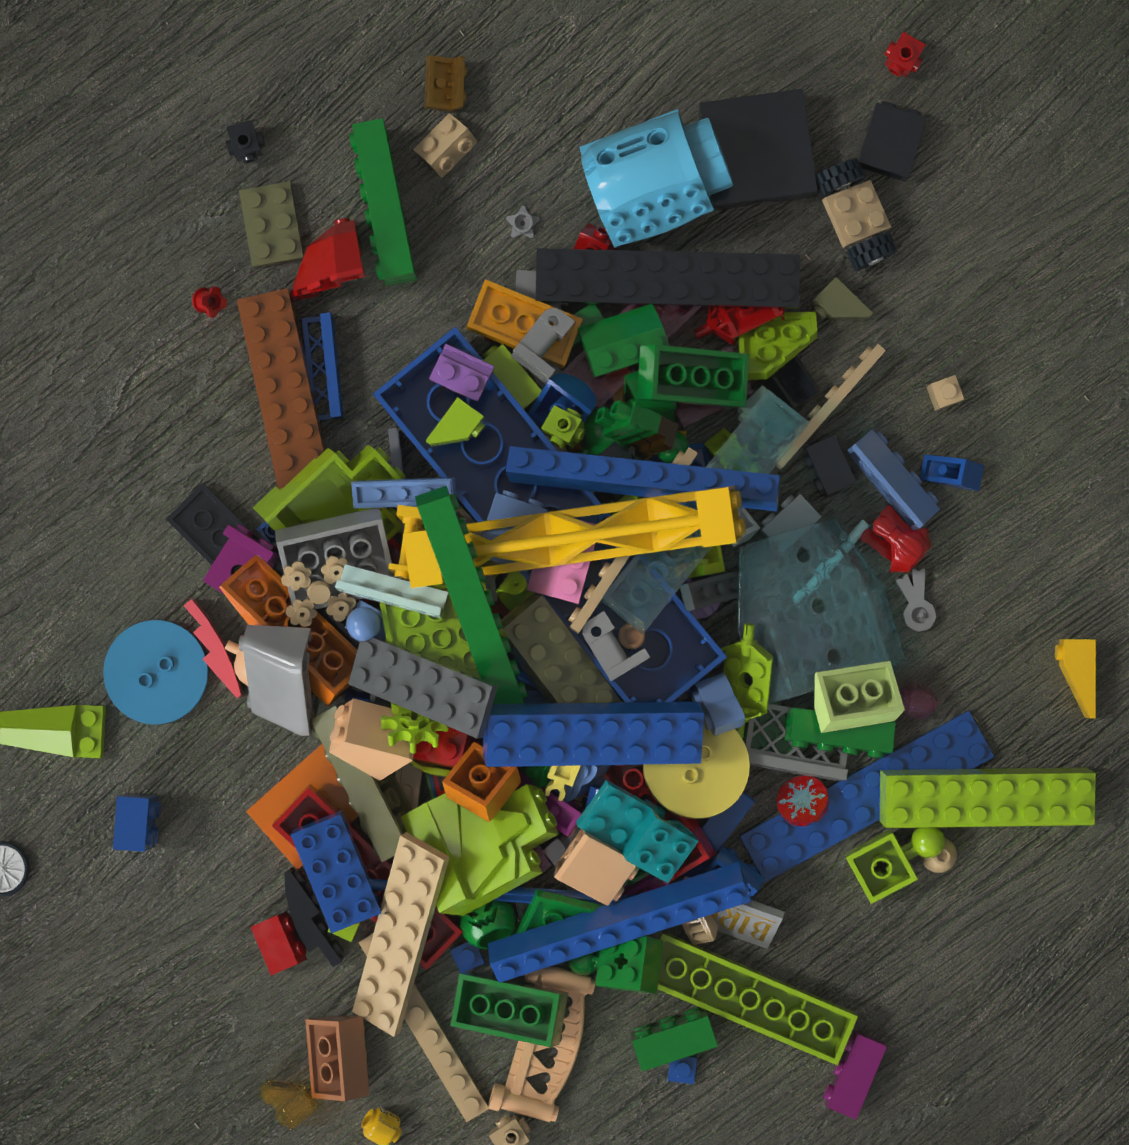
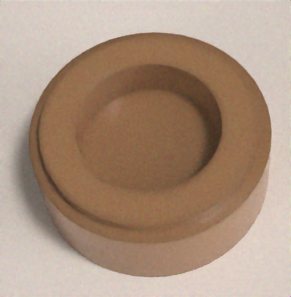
M626 623L620 628L618 639L623 647L636 649L643 644L645 632L637 623Z

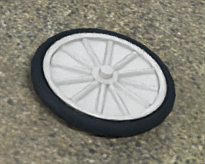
M0 841V896H9L19 891L25 885L29 876V862L26 854L19 846L11 842Z

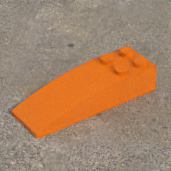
M255 555L224 581L219 588L248 625L311 629L312 638L311 642H308L306 649L310 653L308 664L311 691L329 707L351 686L348 682L357 649L318 612L316 617L312 618V623L309 626L293 625L290 621L291 618L286 615V608L292 605L288 587L282 584V577L261 557Z

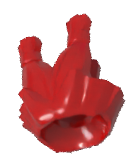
M888 505L880 513L881 516L872 523L873 531L870 528L865 529L860 539L862 542L869 544L873 549H876L881 556L890 560L891 568L889 572L910 573V570L916 567L918 562L924 558L926 551L931 549L928 528L912 530L909 525L901 520L891 505ZM877 535L882 536V537L885 538L886 540H881V538L878 537Z

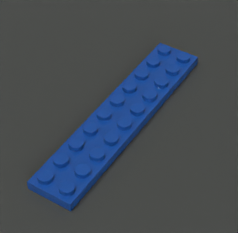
M966 711L894 750L893 753L885 755L884 758H880L847 776L845 781H838L827 787L830 801L829 807L822 819L816 823L814 821L808 823V826H795L785 821L779 813L739 836L760 875L765 878L764 882H767L880 820V770L973 769L993 758L994 755L971 713Z

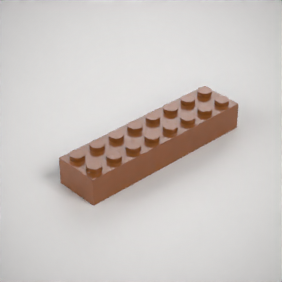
M288 288L237 299L278 489L285 487L314 458H318L327 449L306 360L296 307L291 298V291Z

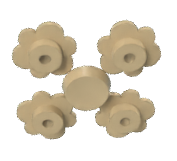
M328 557L326 564L321 567L324 581H315L312 584L309 577L311 569L305 567L301 561H295L292 566L284 567V575L281 578L284 586H290L293 591L299 590L300 587H308L307 596L309 599H304L303 601L295 599L293 605L286 608V615L291 618L290 621L293 625L300 624L303 627H307L312 623V618H315L317 615L316 610L313 609L314 603L324 604L327 602V614L333 615L336 621H343L353 611V608L356 606L355 598L347 597V594L344 592H340L338 595H331V588L328 585L341 580L345 564L347 565L346 558Z

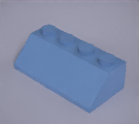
M872 429L845 452L912 530L919 529L940 510L937 506L939 501L930 491L926 493L920 486L922 481L913 471L909 473L903 466L905 463L904 459L896 451L892 453L886 446L888 441L879 431L875 433Z

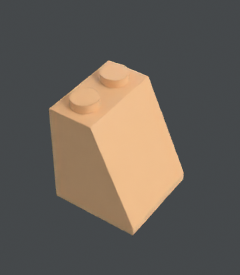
M352 699L345 705L339 706L335 712L334 718L336 720L334 730L330 735L331 745L329 753L379 781L413 761L414 754L410 753V743L402 740L394 746H389L388 733L394 730L381 729V716H395L392 714L391 708Z
M580 829L556 863L554 878L608 906L612 900L616 902L625 889L622 887L627 879L632 880L635 877L639 867L626 861L621 850Z

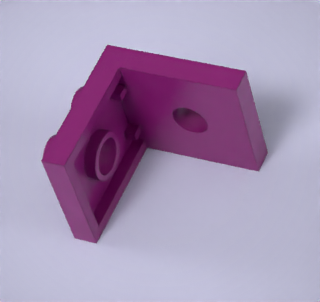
M237 524L236 527L228 525L223 534L229 539L202 581L223 593L219 587L232 575L233 568L237 565L243 566L255 555L261 557L273 569L280 558V555L274 552L277 547L264 539L259 538L257 541L252 538L255 533L242 525Z

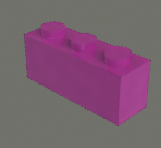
M856 1030L852 1036L850 1035L844 1049L846 1050L844 1057L839 1061L838 1066L835 1065L833 1074L836 1075L832 1084L828 1083L823 1094V1098L826 1099L824 1103L827 1108L855 1120L857 1119L887 1048L884 1042Z

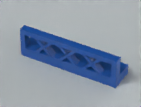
M321 313L317 317L302 318L305 355L315 399V390L320 393L316 399V404L323 397L329 401L330 414L319 415L320 421L343 419L334 316L331 313ZM321 322L322 335L316 340L309 334L308 324ZM310 339L315 342L312 347L310 346ZM318 345L324 349L325 359L320 366L312 361L311 355ZM313 365L318 368L314 374ZM320 371L326 375L327 387L323 392L314 385V379Z

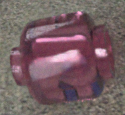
M908 684L899 691L905 709L902 715L905 717L924 720L929 718L932 712L936 711L938 699L934 696L932 688Z

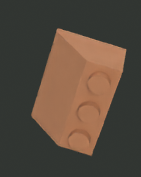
M342 1015L305 1019L312 1098L349 1101L369 1096L363 1016Z

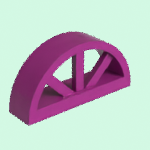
M520 769L521 783L515 791L526 784L536 786ZM541 787V789L545 793L546 787ZM551 790L550 795L546 796L547 801L545 803L549 812L556 819L557 826L555 827L566 836L573 837L579 828L576 821L584 809L573 800L570 802L565 800L559 801V796L554 790Z

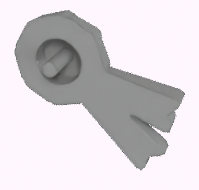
M912 569L913 586L907 574L902 579H897L896 583L908 601V605L903 613L906 626L920 632L932 627L936 619V613L933 605L924 600L925 569L920 571Z

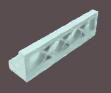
M346 564L341 580H337L335 588L340 592L440 619L443 617L449 595L446 591L427 586L411 588L409 581Z

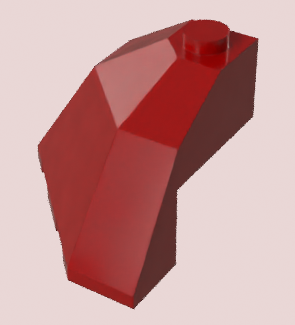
M342 218L334 221V226L326 230L307 247L290 292L294 302L317 297L320 291L342 287L341 282L366 277L361 258L363 250L355 220L350 221V218Z

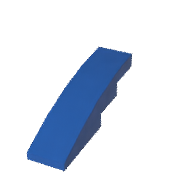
M744 791L732 806L718 815L707 818L701 827L716 853L755 803V800ZM713 857L677 878L683 880L684 876L691 878L699 875Z

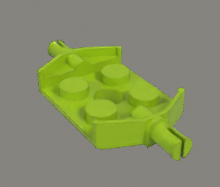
M744 623L743 638L740 642L720 648L722 651H725L727 656L724 659L723 673L727 677L734 696L738 700L745 716L744 726L746 722H749V719L767 714L773 656L754 639L755 624ZM746 672L752 676L753 683L751 686L744 680ZM744 726L735 729L741 738H744Z

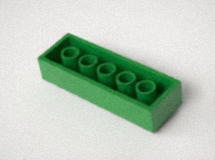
M381 118L352 124L353 132L349 133V138L354 154H358L359 157L354 159L359 179H363L364 182L359 184L364 205L368 204L369 209L364 210L369 230L373 229L374 235H369L374 255L379 257V260L374 261L377 276H379V280H384L386 286L417 281L388 132L384 120Z

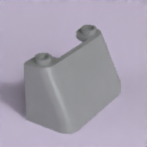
M247 625L245 634L241 635L239 639V651H243L249 689L247 707L251 708L253 714L300 736H311L313 732L311 719L317 716L319 708V698L316 695H311L308 670L310 653L306 651L308 642H311L312 638L311 629Z

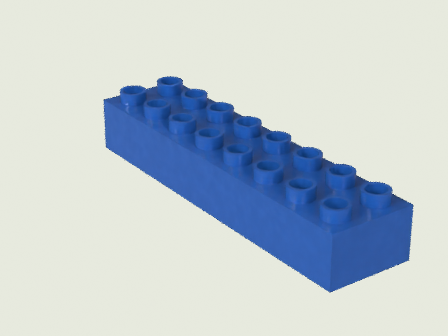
M456 327L373 393L375 398L441 478L455 477L456 497L477 522L487 521L495 494H502L503 490L519 495L517 500L528 503L529 499L544 503L543 509L548 510V512L601 504L591 491L509 481L506 474V466L510 446L557 451V449L493 372L478 402L429 380L445 344L483 361ZM457 397L484 416L485 419L482 423L485 424V427L477 438L472 436L468 441L431 446L426 442V439ZM604 513L576 517L575 519L598 524L611 515ZM596 542L594 551L613 549L617 546ZM643 554L631 555L587 620L588 622L605 611L614 626V629L611 631L618 642L619 630L626 623H637L645 632V640L639 648L627 649L622 645L621 647L628 658L645 648L650 658L613 681H610L584 639L583 628L579 634L569 629L572 622L568 619L576 607L583 608L587 602L583 598L592 584L597 587L602 579L598 576L606 562L612 564L615 558L590 561L579 604L543 595L597 669L625 703L673 702L727 658L690 611H686L685 605ZM532 569L528 570V572L519 571L529 584ZM593 627L591 634L594 637H598L601 635V629Z

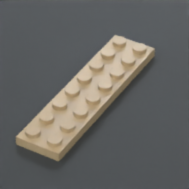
M407 832L400 835L381 904L382 912L378 915L352 1010L355 1014L363 1016V1019L393 1037L401 1031L450 858L448 855Z

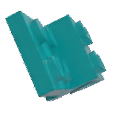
M608 780L604 782L576 821L577 826L582 830L621 850L626 861L666 883H669L699 842L695 834L680 821H664L666 811L662 807L647 799L643 801Z

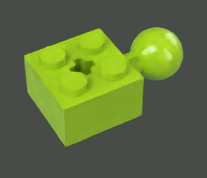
M938 827L917 828L912 834L911 842L901 846L895 833L890 829L845 854L849 865L872 904L918 880L917 874L909 860L918 855L924 858L938 856L944 849L945 837ZM878 861L887 862L885 871H882L880 868L875 869Z

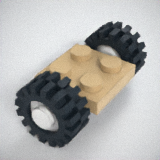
M857 158L840 162L815 176L818 189L822 197H825L822 200L842 247L844 248L862 241V243L847 250V255L854 271L874 265L898 252L890 232L882 233L889 230L891 225L871 180L858 184L864 180L865 175Z

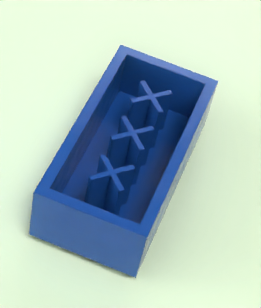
M342 810L292 831V840L331 934L381 914L380 900L370 883V876Z

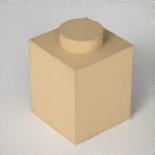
M956 375L931 383L926 387L935 411L964 400Z

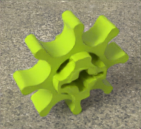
M392 702L391 712L395 716H381V729L394 730L388 733L389 746H394L402 740L408 741L410 743V753L412 754L416 753V744L421 741H428L433 747H438L439 735L435 731L447 732L449 730V726Z

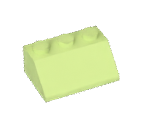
M891 661L815 673L814 709L821 733L892 722L905 710Z

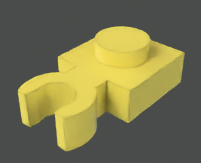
M581 765L550 766L547 778L552 779V781L546 785L545 796H549L551 790L558 789L560 791L558 800L562 801L566 793L565 784L573 786Z

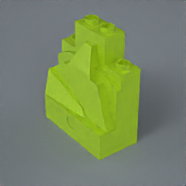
M367 445L350 462L339 450L335 453L327 448L318 458H314L285 487L278 489L275 486L253 509L275 531L372 509L354 508L351 482L356 480L405 479L406 476L396 465L392 468L386 462L389 457L380 447L375 450L370 445ZM381 507L379 509L388 542L403 526L397 521L399 519L396 515L397 512L392 507Z
M526 784L514 791L490 823L448 799L446 794L436 797L401 816L407 833L450 857L436 904L439 913L465 916L472 912V910L489 903L542 873L539 866L541 863L540 858L533 848L557 836L558 832L555 827L557 826L556 819L546 806L547 798L541 788Z

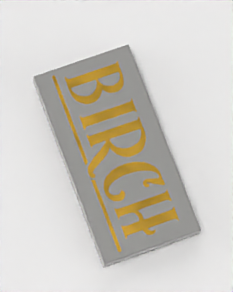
M751 900V902L711 914V916L718 924L717 931L768 949L783 920L784 911Z

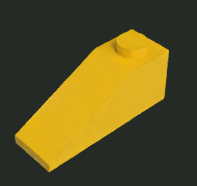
M1059 639V645L1055 646V659L1059 660V667L1084 717L1096 719V640Z

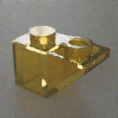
M266 1080L259 1087L262 1091L260 1092L262 1100L268 1106H273L277 1112L275 1116L283 1127L288 1126L290 1131L315 1113L319 1107L303 1085Z

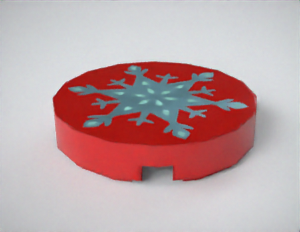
M805 775L793 777L785 782L780 788L776 799L778 811L783 819L792 825L802 827L808 826V823L814 821L816 823L821 820L827 812L830 803L827 789L823 783L814 777Z

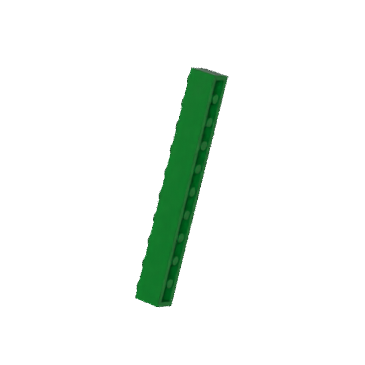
M443 486L415 496L419 514L479 676L482 680L498 686L493 704H526L524 698L528 697L525 685L523 682L518 683L516 675L520 674L516 660H510L507 654L512 651L507 636L501 637L499 629L503 628L498 613L493 614L490 607L495 605L490 589L484 590L482 582L486 581L481 565L476 567L473 560L478 557L473 542L467 543L465 534L469 533L464 517L458 519L456 510H459L460 506L455 493L449 494L447 486Z

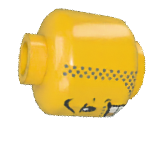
M378 1107L374 1110L370 1109L361 1124L364 1136L378 1145L395 1143L402 1133L400 1118L383 1107Z

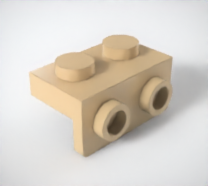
M449 113L413 150L443 178L472 149L477 140L465 125Z

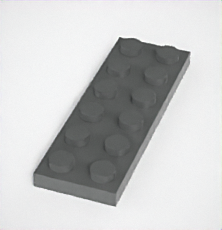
M376 636L368 641H360L348 682L351 686L477 739L484 736L498 688L497 685Z

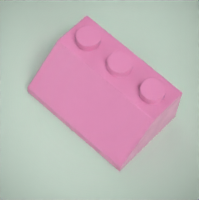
M583 521V522H585V523H588V524H591V525H594V526L596 525V524H593V523H590V522ZM595 544L581 553L594 551ZM590 561L532 569L527 590L579 604Z

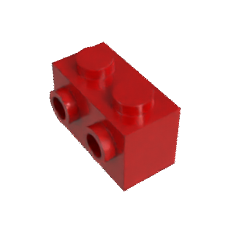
M287 911L250 927L271 976L307 960L305 945L299 940L293 920Z

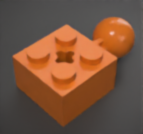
M473 742L442 783L448 799L490 823L519 786L521 780L517 766L486 767L483 758V747Z

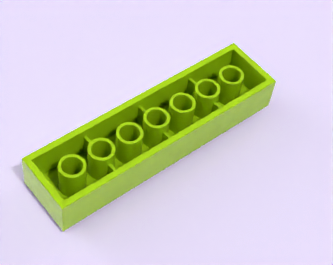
M1087 767L880 770V823L885 828L1095 825L1096 773Z
M661 930L658 940L663 941L658 990L838 1066L858 1018L854 1011Z

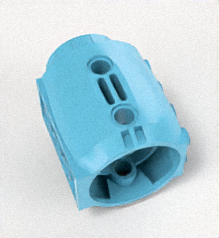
M678 109L579 147L582 155L583 169L591 194L614 247L665 233L714 211L710 195L733 186L729 169L710 119L705 118L685 126Z

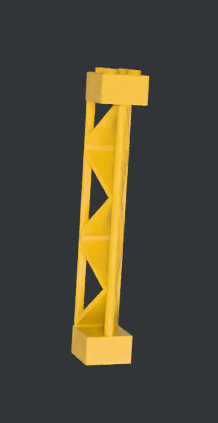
M735 485L468 523L466 525L469 533L465 534L467 543L473 542L478 556L473 559L476 567L484 564L492 557L517 561L482 567L484 575L487 576L703 546L704 548L732 544L742 540V536L746 534L744 518H739L738 508L742 507L741 494L739 490L735 491ZM696 500L698 510L678 503ZM617 512L595 526L575 519L576 517ZM515 526L492 540L471 533ZM426 530L404 533L403 539L411 588L445 583ZM701 530V536L686 538L695 531ZM596 542L620 547L581 553Z

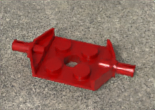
M709 306L707 324L693 330L697 340L715 333L716 336L735 345V338L781 316L782 321L785 320V308L750 307L748 309H741L739 307Z

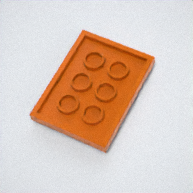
M323 744L246 811L297 870L303 864L296 848L272 827V824L309 784H312L339 811L342 810L351 822L358 817L357 812L349 804V796L345 788L337 780V772L333 764L325 756Z

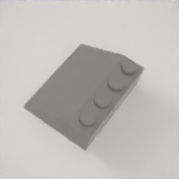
M379 508L275 530L276 543L283 570L286 566H292L295 561H301L305 567L311 569V575L309 576L311 584L315 581H324L321 567L326 564V559L330 556H336L338 559L346 558L347 565L395 578L394 573L388 569L389 563H392ZM336 582L328 584L331 588V595H338L340 593L335 588ZM290 586L288 587L292 605L295 599H301L302 601L309 599L307 596L308 587H300L297 591H293ZM347 594V597H354L355 600L363 599L362 597ZM327 602L324 604L314 603L313 609L328 607Z

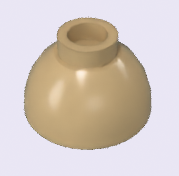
M945 838L944 849L938 856L933 858L921 857V860L928 870L935 873H943L955 865L957 850L955 845Z

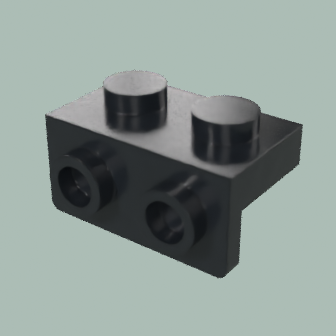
M797 355L768 379H764L788 412L820 391V388Z

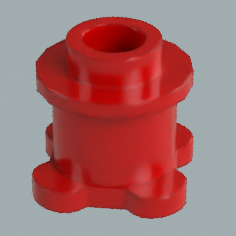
M213 286L210 289L202 287L194 292L192 305L197 312L207 313L208 317L215 318L221 309L227 307V299L222 297L219 287Z

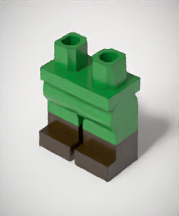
M619 400L614 402L611 410L606 407L598 409L595 423L604 427L602 435L618 442L624 441L636 448L635 455L637 457L645 459L673 448L678 424L648 408H641L642 403L633 401L626 404Z

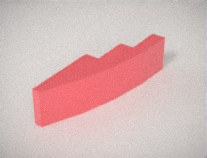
M191 599L184 607L201 625L193 633L210 651L203 660L234 696L241 698L244 695L241 681H239L234 672V661L231 654L225 650L226 643L213 621L196 599Z

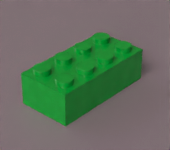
M664 345L640 346L637 400L728 408L746 407L749 354Z
M472 972L460 973L450 1026L550 1048L558 1046L568 992L511 980L499 983L496 977Z

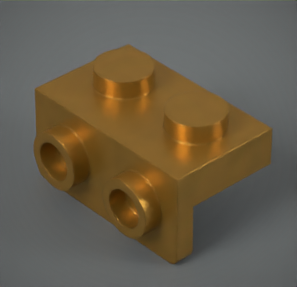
M429 55L426 57L424 109L455 112L463 108L466 101L464 79L467 75L464 56L447 58Z

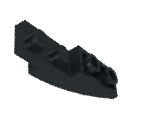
M290 868L285 872V891L294 926L307 950L310 952L318 946L332 967H335L344 959L342 956L344 950L337 940L332 941L327 935L328 927L321 918L317 920L314 917L321 911V907L314 891L310 893L304 885L307 883L304 875L299 870L294 871L293 868Z

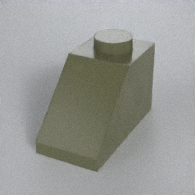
M837 277L812 301V304L815 306L813 310L822 319L827 317L830 321L868 320L873 314Z

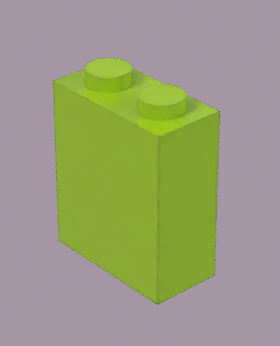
M503 344L500 347L494 345L484 354L485 359L483 361L494 366L492 372L527 413L542 390L522 366L511 357V353Z

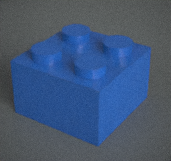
M126 793L117 796L114 850L145 852L154 848V843L157 844L159 840V828H155L156 817H160L161 802H157L158 795Z

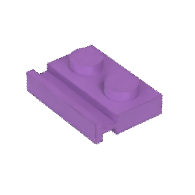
M445 344L429 380L478 402L494 370V366Z

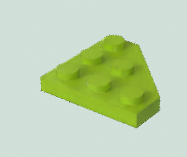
M786 312L785 320L782 321L781 316L739 336V353L749 354L748 380L768 379L817 338L816 312Z

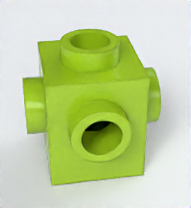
M555 405L541 428L544 435L551 438L550 442L560 448H564L566 445L573 449L575 443L579 444L586 432V429H584L585 425L582 419H580L581 415L570 408L564 411Z

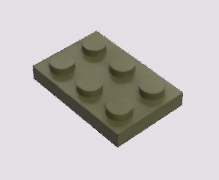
M291 182L239 190L252 267L257 268L302 260L304 254Z

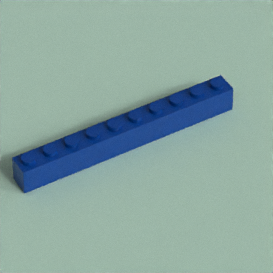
M513 446L509 448L506 466L508 479L514 483L641 497H656L735 485V491L739 490L741 494V508L777 511L780 493V475Z
M739 862L611 903L608 906L598 907L595 912H583L564 918V921L558 920L546 926L543 925L488 943L490 965L499 983L751 902L748 884Z

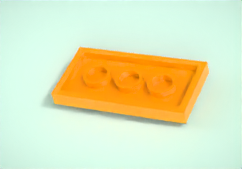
M485 279L465 329L515 349L542 313L547 309L555 307L535 301L533 298ZM567 312L564 313L573 319L575 323L562 341L559 343L556 340L542 358L545 362L560 368H564L578 333L577 328L580 327L583 320Z

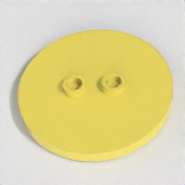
M704 725L701 764H643L645 782L655 800L671 813L690 819L709 818L722 813L732 806L745 789L750 769L747 748L735 729L714 736L711 730L707 731Z

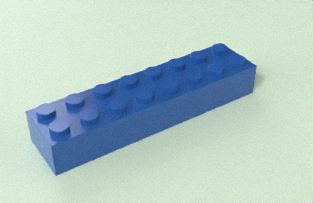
M698 702L493 704L483 736V758L486 767L701 764L704 711Z

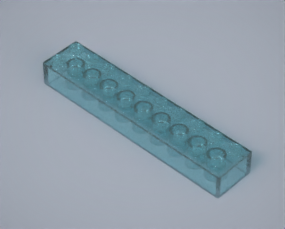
M767 389L706 467L770 474L810 422ZM696 502L678 503L698 510ZM701 530L695 531L686 538L701 536ZM703 546L638 554L609 588L600 602L643 635L711 547L703 548Z

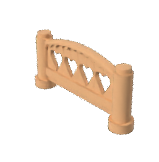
M550 966L526 974L525 982L535 984V986L568 992V996L572 998V1004L568 1007L569 1015L564 1017L563 1020L565 1029L561 1032L562 1039L558 1046H554L558 1050L557 1055L553 1058L555 1061L554 1066L546 1068L533 1053L549 1047L518 1041L506 1084L494 1083L488 1109L495 1111L504 1109L546 1122L556 1121L559 1106H556L554 1102L568 1080L575 1064L583 1034L585 996L593 994L596 983L595 979H591V976L578 975L573 971L556 966ZM547 1072L550 1074V1080L546 1083L547 1090L545 1093H538L526 1078Z

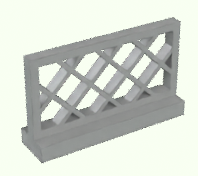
M768 704L767 713L771 717L770 720L760 726L755 718L749 719V722H747L744 743L748 751L750 766L832 781H845L847 779L848 770L845 769L847 754H843V749L836 748L840 753L839 764L831 763L824 754L826 751L817 750L818 745H812L817 754L811 759L805 758L797 747H792L793 749L786 754L779 753L774 744L785 737V729L777 718L792 708ZM773 711H778V712H780V713H778L777 715H775V714L773 713ZM774 721L782 734L771 741L763 729ZM758 732L767 742V745L760 750L750 748L752 737ZM770 747L773 752H769V751H765V750ZM794 752H796V754L798 755V757H797V756H792L791 754L794 753ZM818 757H821L823 761L816 760V759H817Z

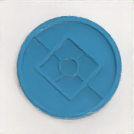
M162 620L140 622L123 631L110 646L103 669L105 688L114 705L124 715L135 721L156 725L176 721L190 713L205 693L209 678V666L203 660L206 656L205 651L197 638L178 624Z

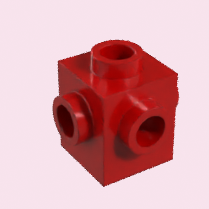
M903 32L897 43L891 41L884 53L888 57L884 65L888 67V71L898 77L903 75L907 78L910 71L916 73L923 61L919 55L926 44Z
M588 223L580 232L574 249L616 250V247L613 246L604 227H596Z

